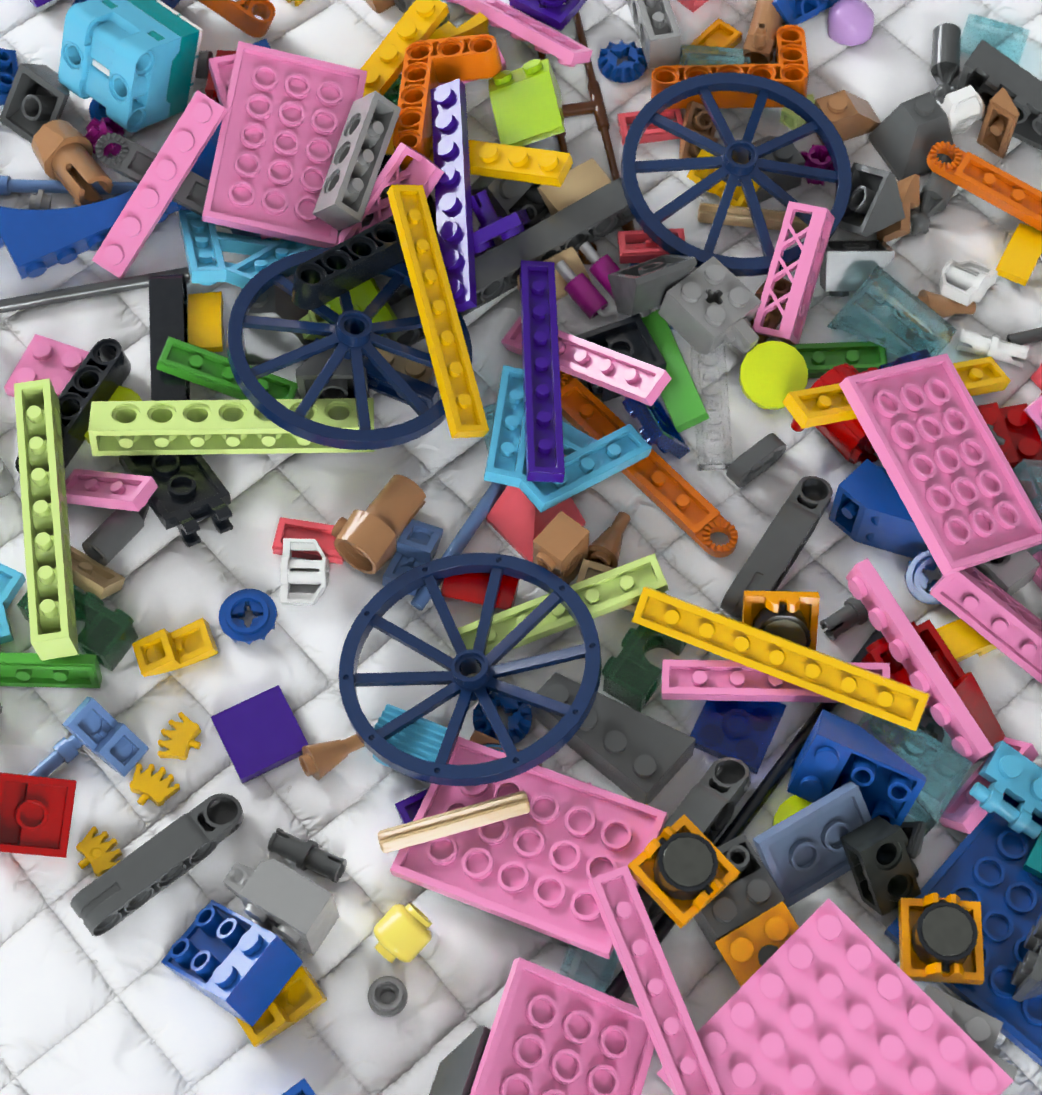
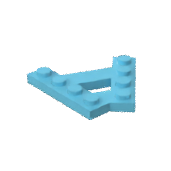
M178 210L179 226L192 283L210 286L217 282H228L243 289L257 273L270 264L299 252L321 249V247L285 239H261L258 237L217 232L215 224L203 222L202 216L191 210ZM222 251L251 256L237 264L224 262Z
M503 365L484 481L519 488L542 513L645 459L650 455L652 447L631 424L596 440L562 421L563 448L566 455L564 457L565 475L563 483L527 481L523 369Z

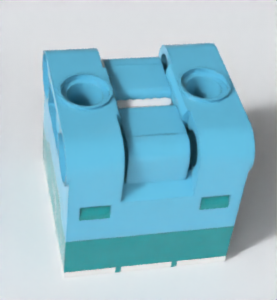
M87 0L76 3L68 10L65 17L58 80L60 84L80 98H93L106 108L108 118L128 132L135 133L144 127L185 111L192 97L203 29L160 0Z

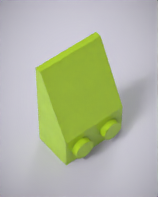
M548 58L544 60H530L522 68L511 72L510 70H503L498 75L488 79L489 95L500 144L523 147L565 132L561 91Z

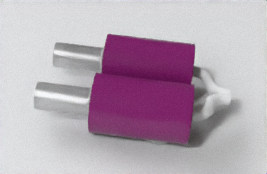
M587 241L580 246L579 250L592 263L589 269L590 273L614 299L608 274L621 269L608 254L601 257ZM564 260L559 261L555 265V269L568 283L564 290L590 320L597 315L609 317L613 314L618 317L623 315L619 314L616 309L608 312L603 311L609 305V302L584 273L576 276Z

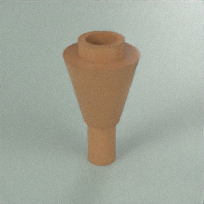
M921 290L912 302V313L917 317L919 323L950 317L954 314H974L976 311V303L974 301L970 305L965 306L926 290Z
M619 512L611 527L607 528L589 545L588 560L617 568L623 533L631 520L627 513Z
M355 734L344 740L339 739L302 746L303 755L299 756V762L308 777L313 776L319 781L343 761L349 753L365 745Z

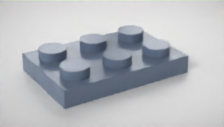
M849 781L752 838L763 865L784 896L787 908L851 870L840 837L872 820L860 789L855 783Z

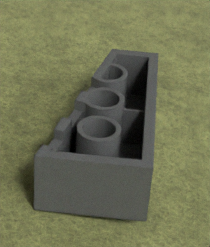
M982 39L964 64L957 90L971 85L981 96L986 114L990 99L1002 87L1005 88L1020 114L1012 136L1042 151V81Z
M555 672L536 693L571 706L581 684ZM597 692L589 715L566 745L634 801L646 805L657 796L693 756L696 739ZM531 706L532 717L549 731L562 718Z

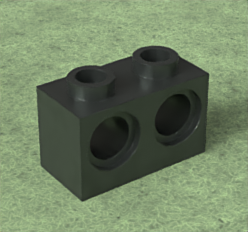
M877 816L840 837L862 901L881 916L898 908V901L901 897L915 898L921 894L916 879L919 877L918 869L912 859L909 858L905 847L908 845V839L904 831L897 824L892 825L881 816Z

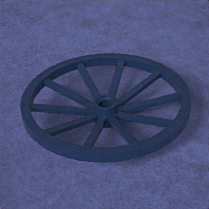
M735 72L703 74L677 82L654 96L637 114L626 136L621 157V182L624 195L633 216L644 232L669 254L696 257V268L714 256L734 276L767 275L775 251L752 180L786 208L789 201L799 203L762 171L836 183L834 204L830 211L835 220L829 240L837 230L845 214L851 193L852 173L848 153L841 136L828 117L814 103L795 90L779 82L751 74ZM737 91L758 95L742 140H735L711 92ZM699 94L725 147L660 114L673 104ZM767 98L782 104L807 122V124L757 147L752 144ZM650 124L715 155V157L635 161L639 142ZM816 132L828 150L834 171L761 159V157ZM717 169L654 214L643 198L636 173ZM722 180L726 182L704 250L685 242L662 224L667 218ZM736 186H742L764 255L762 257L738 258L713 253ZM796 212L795 215L809 226L812 215ZM796 245L784 251L783 260L787 266L799 260L801 255L800 247ZM780 265L779 271L783 270L782 265Z
M330 248L312 249L284 257L262 269L244 286L235 300L229 317L226 343L228 360L235 380L244 395L257 410L277 426L307 441L324 446L350 450H374L389 448L415 440L432 431L446 419L442 399L429 409L376 349L379 348L433 368L429 353L380 336L381 334L423 328L420 316L376 323L371 321L402 284L412 289L405 263L400 262L380 273L391 279L363 312L354 310L349 291L339 296L342 314H337L326 305L311 310L328 323L249 316L247 314L256 300L273 285H276L291 296L293 282L287 279V277L294 275L300 264ZM459 312L458 317L472 365L470 334ZM252 328L327 337L250 368L243 350L242 329ZM334 348V352L295 412L272 397L257 380ZM364 355L417 413L418 417L399 425L371 430L362 360ZM344 358L351 360L359 430L327 426L306 418Z
M466 553L443 557L417 566L388 583L373 596L356 617L345 639L339 662V689L351 726L362 743L380 761L406 776L423 782L447 786H476L502 781L524 773L546 761L570 741L582 726L595 702L601 679L602 658L598 632L587 606L579 595L560 577L540 565L514 556L496 553ZM490 573L474 647L467 650L436 581L461 574ZM503 575L527 581L550 594L485 656ZM425 585L456 656L454 658L448 656L384 619L382 616L403 597ZM560 603L570 613L581 632L584 642L582 645L497 664ZM376 628L448 671L357 673V666L364 643L371 630ZM585 658L582 682L571 706L497 679ZM478 673L476 676L467 677L470 674ZM447 685L378 730H375L362 712L357 696V687ZM493 691L562 718L546 735L518 752L488 694ZM459 694L435 762L411 756L386 741ZM478 700L506 757L479 764L450 765L449 761L471 701Z

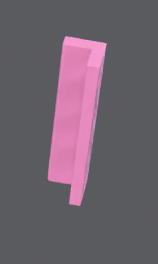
M400 142L378 175L362 218L363 221L366 215L373 213V220L365 227H362L361 222L342 229L337 237L336 245L393 215L389 198L380 200V194L385 187L390 185H423L427 199L444 174V171L426 156ZM406 155L412 157L413 160L407 169L399 172V166Z
M788 202L760 299L762 302L757 310L752 327L756 334L777 338L787 344H799L835 217L828 208ZM795 213L811 214L809 226L796 233L792 226ZM790 232H791V234L793 235V237H791V238L788 239L789 234H790ZM805 237L804 244H802L801 239ZM797 242L801 249L800 258L787 266L783 260L784 251ZM780 265L783 267L781 271H779ZM796 270L795 275L793 277L791 272ZM787 275L792 283L790 292L778 299L773 291L775 282ZM771 297H772V299L774 300V302L771 303V304H769V303H770V299H771ZM786 303L785 310L782 307V304ZM778 307L783 316L779 330L763 327L766 314Z
M974 566L942 576L931 588L929 594L1042 684V621Z

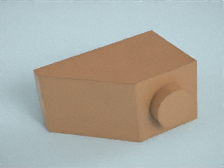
M846 90L815 99V105L832 122L842 141L870 133L881 123L868 101Z

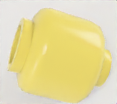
M408 903L407 906L396 904L392 906L374 927V935L379 941L375 945V949L391 963L396 958L408 963L430 942L432 933L429 927L432 925V922L412 903Z

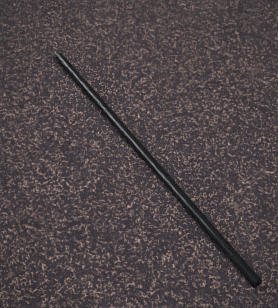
M875 629L851 662H861L868 654L866 648L884 637L882 632ZM820 703L715 843L714 846L716 848L745 831L795 763L821 711L826 710L832 713L839 703ZM666 912L662 914L653 927L660 944L676 924ZM623 968L604 992L617 999H620L630 986Z

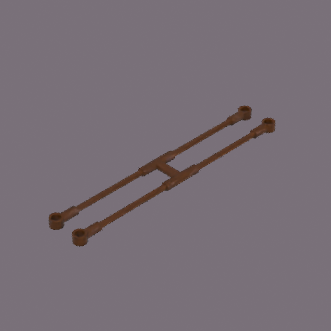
M578 11L573 17L580 44L588 48L580 12ZM537 51L540 60L547 59L546 54ZM590 58V62L584 63L589 82L587 87L591 101L562 105L563 116L565 118L594 113L597 129L602 135L612 181L620 178L608 131L610 125L600 84L596 81ZM565 130V132L554 137L558 140L560 152L568 153ZM633 220L621 226L622 231L635 230ZM591 243L592 247L597 251L596 244ZM578 250V255L582 263L585 265L592 264L585 257V255L580 250Z

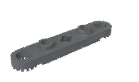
M114 132L102 135L95 145V153L105 167L138 184L157 156V153ZM110 143L121 145L120 156L113 159L104 156L105 147ZM190 171L172 201L202 216L209 180ZM222 226V227L227 228V229H235V228H230V227Z

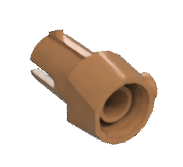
M59 119L43 124L33 136L31 146L46 175L51 179L59 180L75 199L73 202L75 205L82 206L103 201L104 199L93 187L92 183L97 181L109 194L112 191L113 184L109 176L92 157L93 148L91 142L68 121Z
M393 475L365 511L354 510L348 520L341 517L337 521L331 535L336 538L334 546L339 555L355 569L366 574H375L396 552V539L426 503L424 501L426 498L425 493L411 479L403 475Z

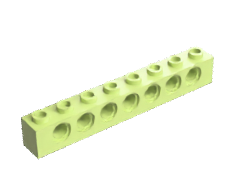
M50 378L15 383L14 396L31 644L41 661L79 655L59 398Z
M355 398L317 399L306 416L307 419L327 426L359 430ZM367 398L371 430H373L374 398ZM303 399L276 400L295 412ZM249 400L91 401L88 434L92 456L375 452L374 450L339 449L307 441L277 426L257 410Z

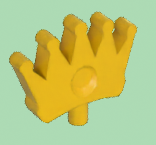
M183 712L178 713L183 723L175 722L172 719L168 722L175 730H161L162 735L170 740L158 741L160 747L167 749L164 752L159 751L157 753L160 758L186 760L191 747L200 749L201 742L195 741V739L201 733V729L197 723H193Z
M138 763L133 780L129 785L132 793L141 795L137 801L141 806L150 799L160 807L167 799L180 791L178 783L170 787L171 783L174 782L172 774L163 779L166 774L164 767H161L153 775L155 771L153 764H149V767L141 774L143 767L141 763Z
M94 826L85 838L77 844L76 849L85 856L78 863L80 868L83 869L91 863L94 874L100 877L120 862V860L114 861L118 856L122 855L120 849L111 851L118 844L115 838L104 843L109 837L106 831L95 837L98 829Z

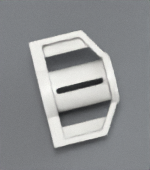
M971 85L946 94L944 102L940 104L947 115L952 137L966 132L976 120H980L985 116L984 102Z
M952 259L941 272L939 278L940 295L965 306L970 305L973 301L978 303L984 297L987 289L995 283L998 271L972 260L957 262Z
M283 538V554L280 566V603L282 605H315L328 587L329 559L325 556L316 539ZM292 551H319L322 560L292 559ZM291 584L320 585L315 593H290Z

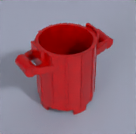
M847 363L840 364L822 375L810 388L838 384L848 376L878 369L870 367L868 370L859 373L852 365ZM793 418L791 428L796 432L803 431L804 429ZM857 418L815 426L848 462L853 464L863 463L867 458L872 463L878 460L874 455L876 452Z

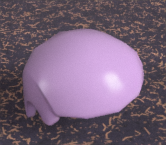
M840 0L834 3L829 10L827 18L828 36L842 45L855 46L864 44L873 34L874 13L865 1Z

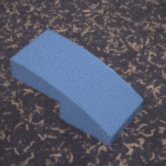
M412 519L397 541L396 553L383 575L382 585L386 586L403 573L432 561L442 538L443 529ZM420 588L409 594L415 596Z
M87 696L62 724L88 749L123 777L129 773L150 749L125 724L115 720L92 697Z

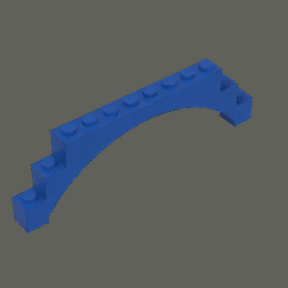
M266 38L254 43V45L271 48ZM222 121L190 170L209 181ZM135 189L100 202L72 208L32 210L0 206V248L6 247L21 279L38 277L44 274L47 268L58 263H70L85 251H97ZM171 201L158 223L164 221L169 214L178 210L189 209Z

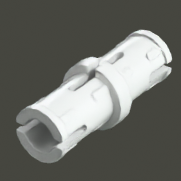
M962 328L956 350L984 357H992L995 360L1023 368L1029 346L1000 340L999 335L993 334L992 337Z

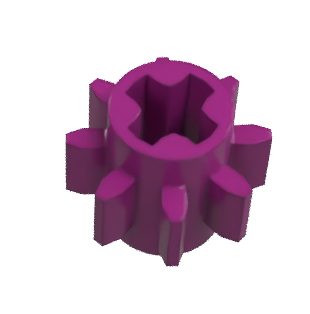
M103 117L100 121L93 118L85 128L88 132L84 135L91 142L93 153L96 155L95 145L102 135L114 132L124 137V129L108 117ZM117 143L108 144L104 149V156L107 157L110 153L116 156L122 150L121 145Z
M813 144L808 153L805 151L801 152L802 157L805 159V166L834 171L826 146H815ZM805 178L808 184L825 185V181Z

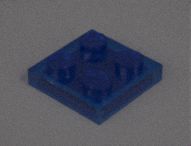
M624 396L625 400L622 402L624 408L634 419L637 417L642 425L639 428V432L650 446L655 444L662 453L666 454L668 452L678 459H681L690 452V449L680 433L675 429L671 418L658 398L652 406Z
M706 700L690 735L696 739L694 748L720 759L730 757L742 760L747 764L750 772L757 774L787 705L780 702Z

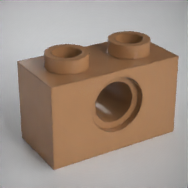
M560 511L533 540V563L556 574L569 585L579 574L583 559L588 560L590 531Z

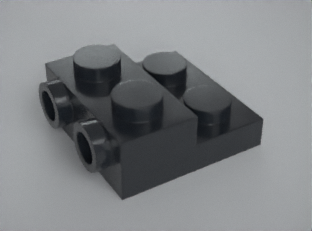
M639 314L576 335L578 338L666 370V362ZM586 381L588 389L594 395L599 394L603 402L622 396Z

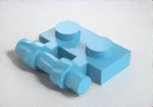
M1002 740L994 745V750L989 754L978 773L990 782L989 787L987 788L980 782H976L969 794L980 802L979 806L988 813L994 811L1008 821V827L1016 833L1023 832L1030 838L1035 839L1040 834L1042 826L1032 820L1031 814L1034 813L1039 818H1042V768ZM1003 793L1019 803L1018 806L1015 808L1003 799Z

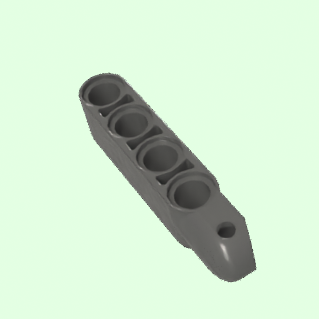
M807 476L798 482L729 587L722 600L721 609L742 620L744 590H777L829 506L833 490L827 481L817 476Z
M730 757L715 761L699 783L683 799L667 820L663 829L667 826H672L685 814L713 843L728 824L734 813L735 806L751 784V775L747 764L742 760ZM639 886L638 892L649 919L653 920L663 909Z
M228 794L210 796L78 892L71 900L70 906L77 916L83 920V924L94 937L100 936L112 929L209 856L221 841L235 832L241 825L244 817L239 801Z

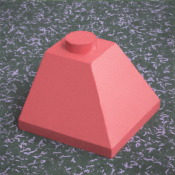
M508 485L486 516V521L525 560L532 563L533 540L560 511L583 527L586 524L572 497L541 513L519 488Z

